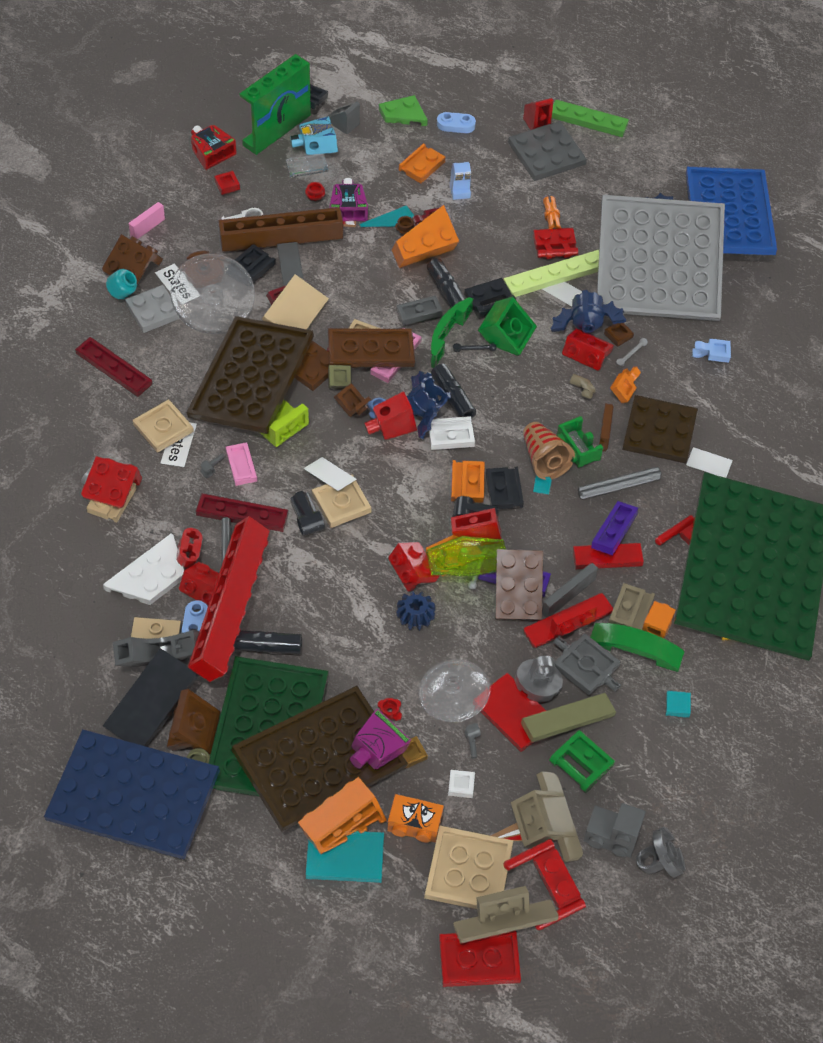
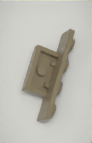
M523 886L476 897L478 917L456 921L453 924L459 942L465 943L557 921L558 913L551 900L529 904V892L527 887Z

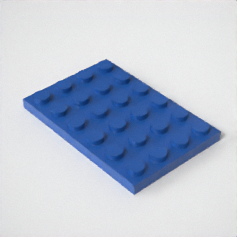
M709 167L686 168L689 201L725 204L724 254L776 255L777 245L765 170Z

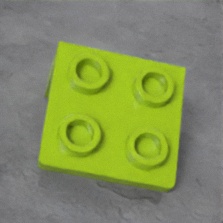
M283 400L273 423L269 427L268 434H260L275 447H278L309 424L308 408L303 403L293 408Z

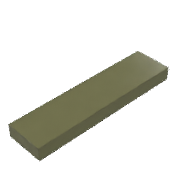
M602 693L522 718L521 724L530 741L535 742L614 717L616 711L606 693Z

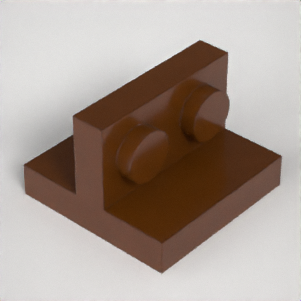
M182 690L178 705L174 711L167 747L172 751L188 747L193 749L202 748L211 754L220 710L191 690Z

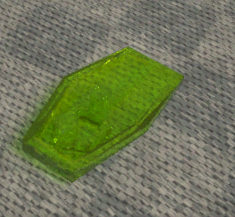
M461 536L427 549L426 555L431 575L477 576L496 572L497 549L506 550L504 540Z

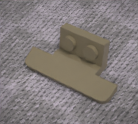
M540 772L536 775L541 790H533L511 802L524 847L530 849L548 839L557 840L564 862L577 861L582 857L583 851L560 780L555 773Z

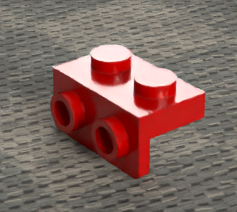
M419 542L398 543L388 557L408 592L414 590L418 583H433L440 577Z
M198 562L184 570L179 590L195 600L206 603L208 606L219 573L212 570L208 565Z

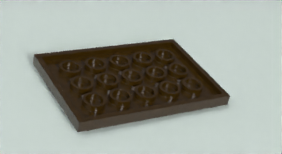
M235 316L186 412L188 418L268 434L269 427L273 423L313 340V330Z
M358 686L348 689L232 746L231 751L281 832L298 824L307 813L315 810L328 797L335 795L348 782L355 780L357 777L367 787H370L407 767L408 763L402 754L379 769H374L368 763L359 769L350 761V757L356 753L352 748L354 738L374 713V710Z

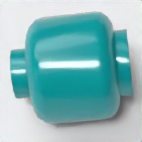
M119 269L107 278L106 288L114 298L125 299L134 293L137 288L136 276L127 269Z

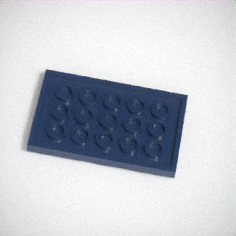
M82 729L44 818L46 821L184 860L220 769L216 765Z

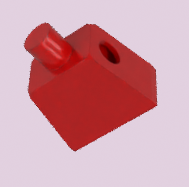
M404 391L374 406L375 419L364 423L369 435L380 431L385 440L417 431L413 410Z

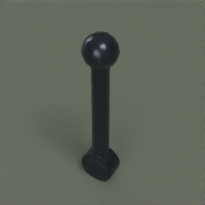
M455 343L453 345L454 352L478 349L495 351L497 348L495 343L461 346L459 343Z

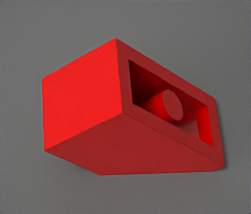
M552 98L525 104L523 119L530 130L551 124L554 103Z
M495 508L451 517L452 534L478 547L502 543L501 528Z

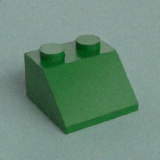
M512 296L494 303L478 331L489 344L495 343L497 348L518 356L523 351L537 325Z

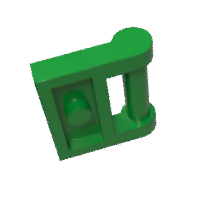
M580 730L549 759L554 766L558 765L573 778L585 793L615 764L614 759ZM568 754L591 775L586 778L564 757Z

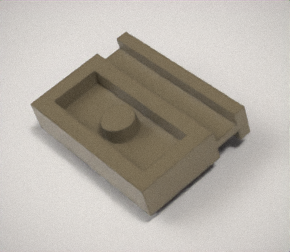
M623 583L609 623L642 630L655 593L649 594L643 589Z

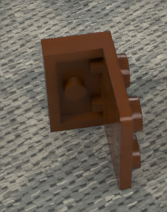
M121 234L102 270L111 275L119 269H127L136 276L138 284L150 261L160 265L163 258L158 256V250L147 245L146 248L141 246L142 241L133 236L129 239Z

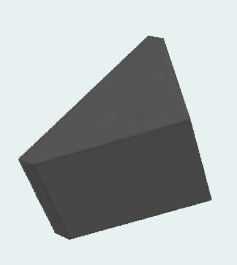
M356 101L339 107L329 114L332 126L345 134L355 129L360 124L359 102Z

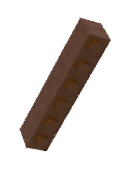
M340 207L219 220L222 252L248 249L253 244L261 248L277 246V244L297 242L298 244L343 239Z

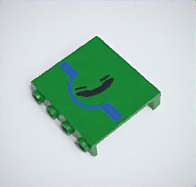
M297 54L291 56L239 93L241 98L251 104L252 133L244 138L242 143L245 148L255 155L262 152L311 116L310 63Z

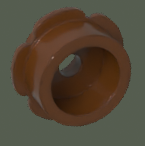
M409 216L400 217L395 225L396 230L404 235L415 227L413 219Z

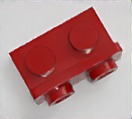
M576 328L567 336L562 354L595 370H600L604 359L612 352L614 345Z

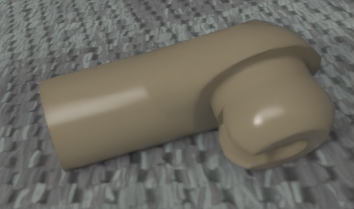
M573 374L570 384L584 389L581 393L582 396L591 399L593 393L596 392L591 381Z

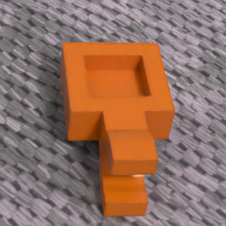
M637 366L633 367L631 371L627 368L624 369L622 373L618 374L610 387L621 403L628 402L637 388L634 381L641 373Z

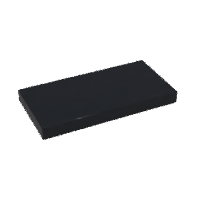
M160 648L103 724V727L121 740L147 747L177 707L181 691L190 689L200 675Z

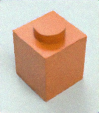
M654 601L644 621L642 630L665 639L673 622L676 609L671 608L665 603Z

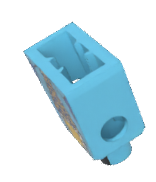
M329 116L300 124V134L290 136L292 148L303 146L307 155L338 152L336 134Z

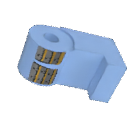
M469 162L452 164L450 189L453 200L471 197V169Z

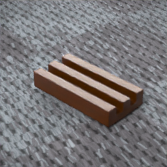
M605 403L599 445L603 446V451L605 452L608 449L614 408L613 404Z

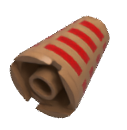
M540 422L529 423L524 428L523 437L533 470L539 478L546 480L545 477L555 479L570 469L573 464L571 461L572 457L575 459V452L568 443Z

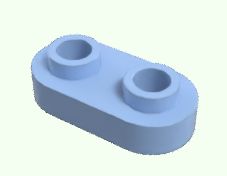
M444 112L437 117V127L442 131L470 133L475 129L476 120L469 114Z
M196 600L186 606L182 633L188 632L191 629H197L200 632L208 608L206 603Z

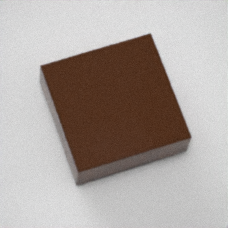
M624 323L613 324L604 331V335L617 347L634 336V333Z

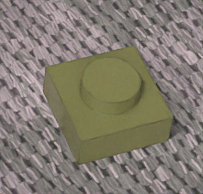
M329 365L328 387L341 389L347 387L351 383V366Z

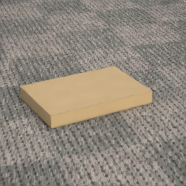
M295 274L263 316L262 320L307 329L329 298Z

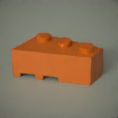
M441 206L395 242L392 252L399 268L455 249L459 239L445 206Z
M357 777L355 780L348 782L335 795L328 797L315 810L307 813L298 824L318 852L322 854L348 841L346 836L356 831L363 833L367 831L366 826L378 820L381 824L387 821L374 794Z

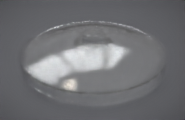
M201 254L187 260L176 271L171 285V302L179 318L192 329L207 334L226 333L235 316L248 318L251 313L255 299L254 284L246 269L234 259L220 254Z

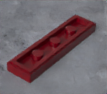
M91 337L75 349L78 356L137 397L153 384L152 379Z
M201 493L196 509V516L222 520V518L227 517L231 519L232 523H239L250 516L265 528L284 532L289 515L288 509Z

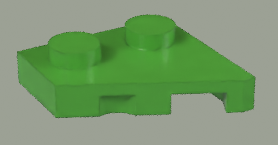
M415 95L379 104V111L387 123L409 125L410 121L421 122V126H427L428 119Z

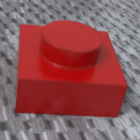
M233 171L214 176L221 195L240 190V183Z

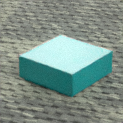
M667 691L666 716L689 718L691 714V693Z

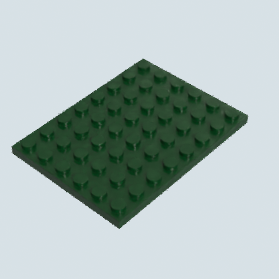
M704 472L674 624L809 661L813 652L823 583V504Z

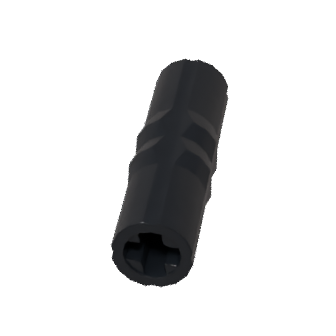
M440 258L431 260L427 264V270L450 307L452 308L460 301L466 299Z
M439 364L435 366L431 371L432 377L439 387L446 393H450L451 398L447 401L458 417L471 416L472 419L476 415V409L468 399L465 391L461 388L460 383L455 379L447 365Z
M240 630L233 646L235 647L234 650L301 654L302 634Z

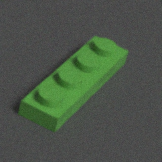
M555 100L553 104L552 118L622 138L628 126L629 119L560 100Z

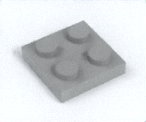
M164 285L125 299L126 306L143 333L181 319V312Z

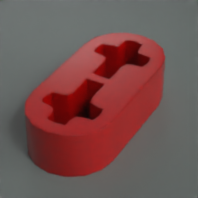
M185 529L179 541L176 560L185 568L193 566L200 555L202 534L197 529ZM186 552L190 553L189 558L186 557Z

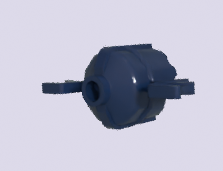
M582 290L581 294H576L574 299H572V309H565L563 307L560 315L552 318L551 332L564 331L568 322L572 320L577 329L585 333H592L603 325L605 315L610 318L613 324L625 323L626 318L623 316V308L615 307L613 301L604 304L601 295L599 296L596 292L590 293L588 290Z
M419 371L416 376L411 377L413 388L408 393L407 398L412 407L413 414L423 418L417 429L418 437L424 439L427 431L432 429L431 423L433 418L437 416V412L451 398V395L434 384L435 380L432 379L431 373L427 372L424 374V372Z

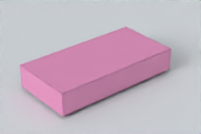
M156 203L129 222L130 237L133 236L139 239L165 220L164 207L161 203Z
M247 442L227 446L226 453L235 486L257 482Z

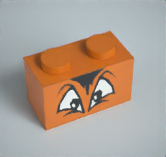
M395 794L388 819V831L399 837L410 836L421 842L428 843L431 841L436 843L444 805Z

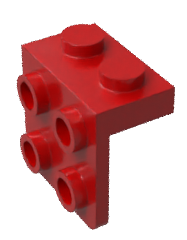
M96 456L81 494L85 499L116 508H123L133 483L139 486L142 476L139 469L134 465L123 464L110 458Z

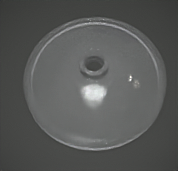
M460 659L447 660L434 665L424 674L419 684V699L424 710L432 717L446 722H459L475 716L484 708L490 695L489 680L485 672L476 664Z

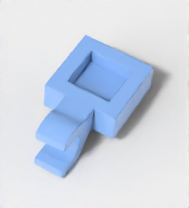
M709 339L708 343L695 341L692 356L701 358L708 355V360L729 363L731 358L730 341Z

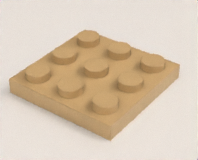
M440 826L425 891V899L477 909L476 897L504 891L508 870L504 868L503 863L510 859L513 840Z

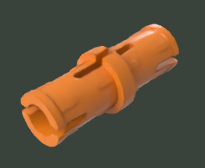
M547 196L543 199L545 220L548 221L549 229L554 227L559 229L561 228L559 221L560 211L557 209L556 199L554 196H550L551 202H549V197Z

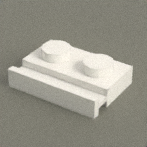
M471 416L432 420L431 431L429 430L431 450L475 446Z

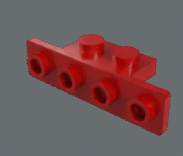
M600 593L525 627L523 632L531 645L537 648L558 638V636L566 635L611 614L613 607L605 595Z

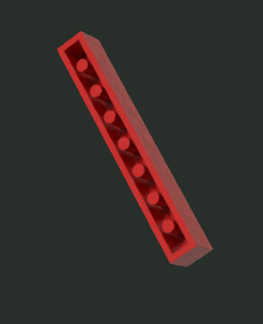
M250 516L237 523L234 527L188 664L189 669L209 682L224 676L229 666L227 664L235 648L233 645L240 633L239 626L246 614L245 607L252 595V585L257 579L256 573L263 561L262 554L268 545L267 538L270 530Z

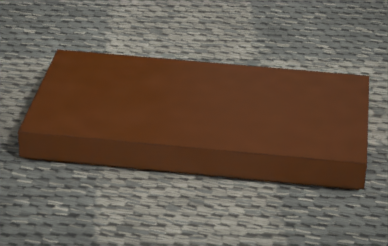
M328 328L329 365L351 367L415 366L412 329Z

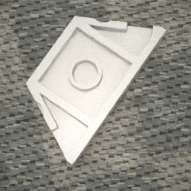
M173 534L168 535L103 584L104 590L107 592L113 590L122 593L123 597L137 599L142 603L151 605L179 584L184 569L176 560L178 549Z

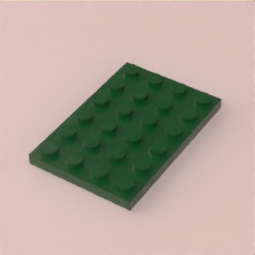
M235 656L208 763L219 766L220 769L213 789L259 796L231 751L232 746L322 703L329 671Z

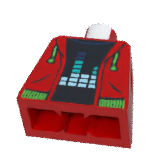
M211 125L205 129L195 126L192 129V150L205 170L236 155V140L217 126Z

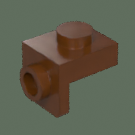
M352 383L333 397L349 417L355 413L358 415L369 408L366 404L371 400L369 396L364 399Z

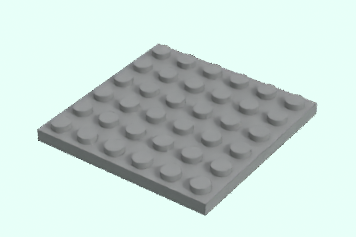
M602 195L597 294L603 297L604 304L613 301L615 307L623 308V314L720 321L725 204Z

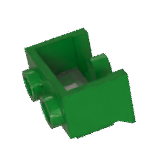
M581 416L558 425L557 436L568 443L574 450L575 459L572 457L571 461L575 462L578 468L594 461H600L603 451L601 444L595 448L593 447L594 437L592 432L584 434L581 430L583 423Z

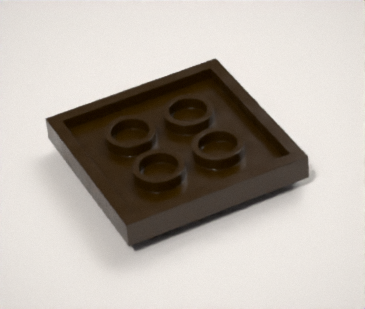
M635 395L622 450L686 464L698 408Z

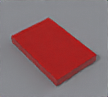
M508 673L472 700V704L520 752L533 743L521 724L522 718L546 711L537 701L527 698L528 694L523 690L520 692L517 689L515 679Z
M516 930L465 943L459 942L456 933L439 934L443 987L521 983Z

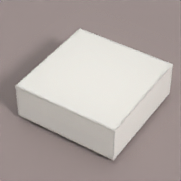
M451 770L448 796L473 798L475 772Z

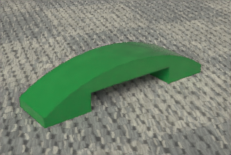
M469 297L460 301L440 319L432 336L431 368L437 366L444 356V340L455 323L463 326L471 315L473 298Z
M595 623L590 637L605 650L611 651V648L615 647L656 660V666L675 672L679 671L685 652L677 645L655 634L619 624Z

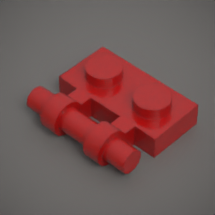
M573 228L533 231L537 258L545 257V259H552V257L563 256V258H570V256H578Z

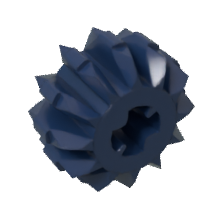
M413 590L410 596L403 594L402 600L397 602L398 610L396 611V616L400 619L401 625L408 624L409 630L416 626L419 631L422 625L428 627L430 621H433L435 618V604L431 602V597H424L422 591L419 595H415Z

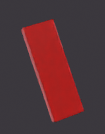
M641 543L619 544L613 555L592 549V545L573 546L575 570L584 569L590 563H593L598 568L643 566L644 563Z

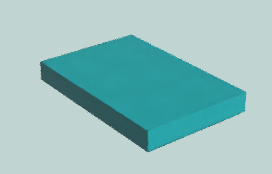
M356 831L346 836L348 841L322 854L318 852L308 839L306 879L381 883L384 832L360 833Z

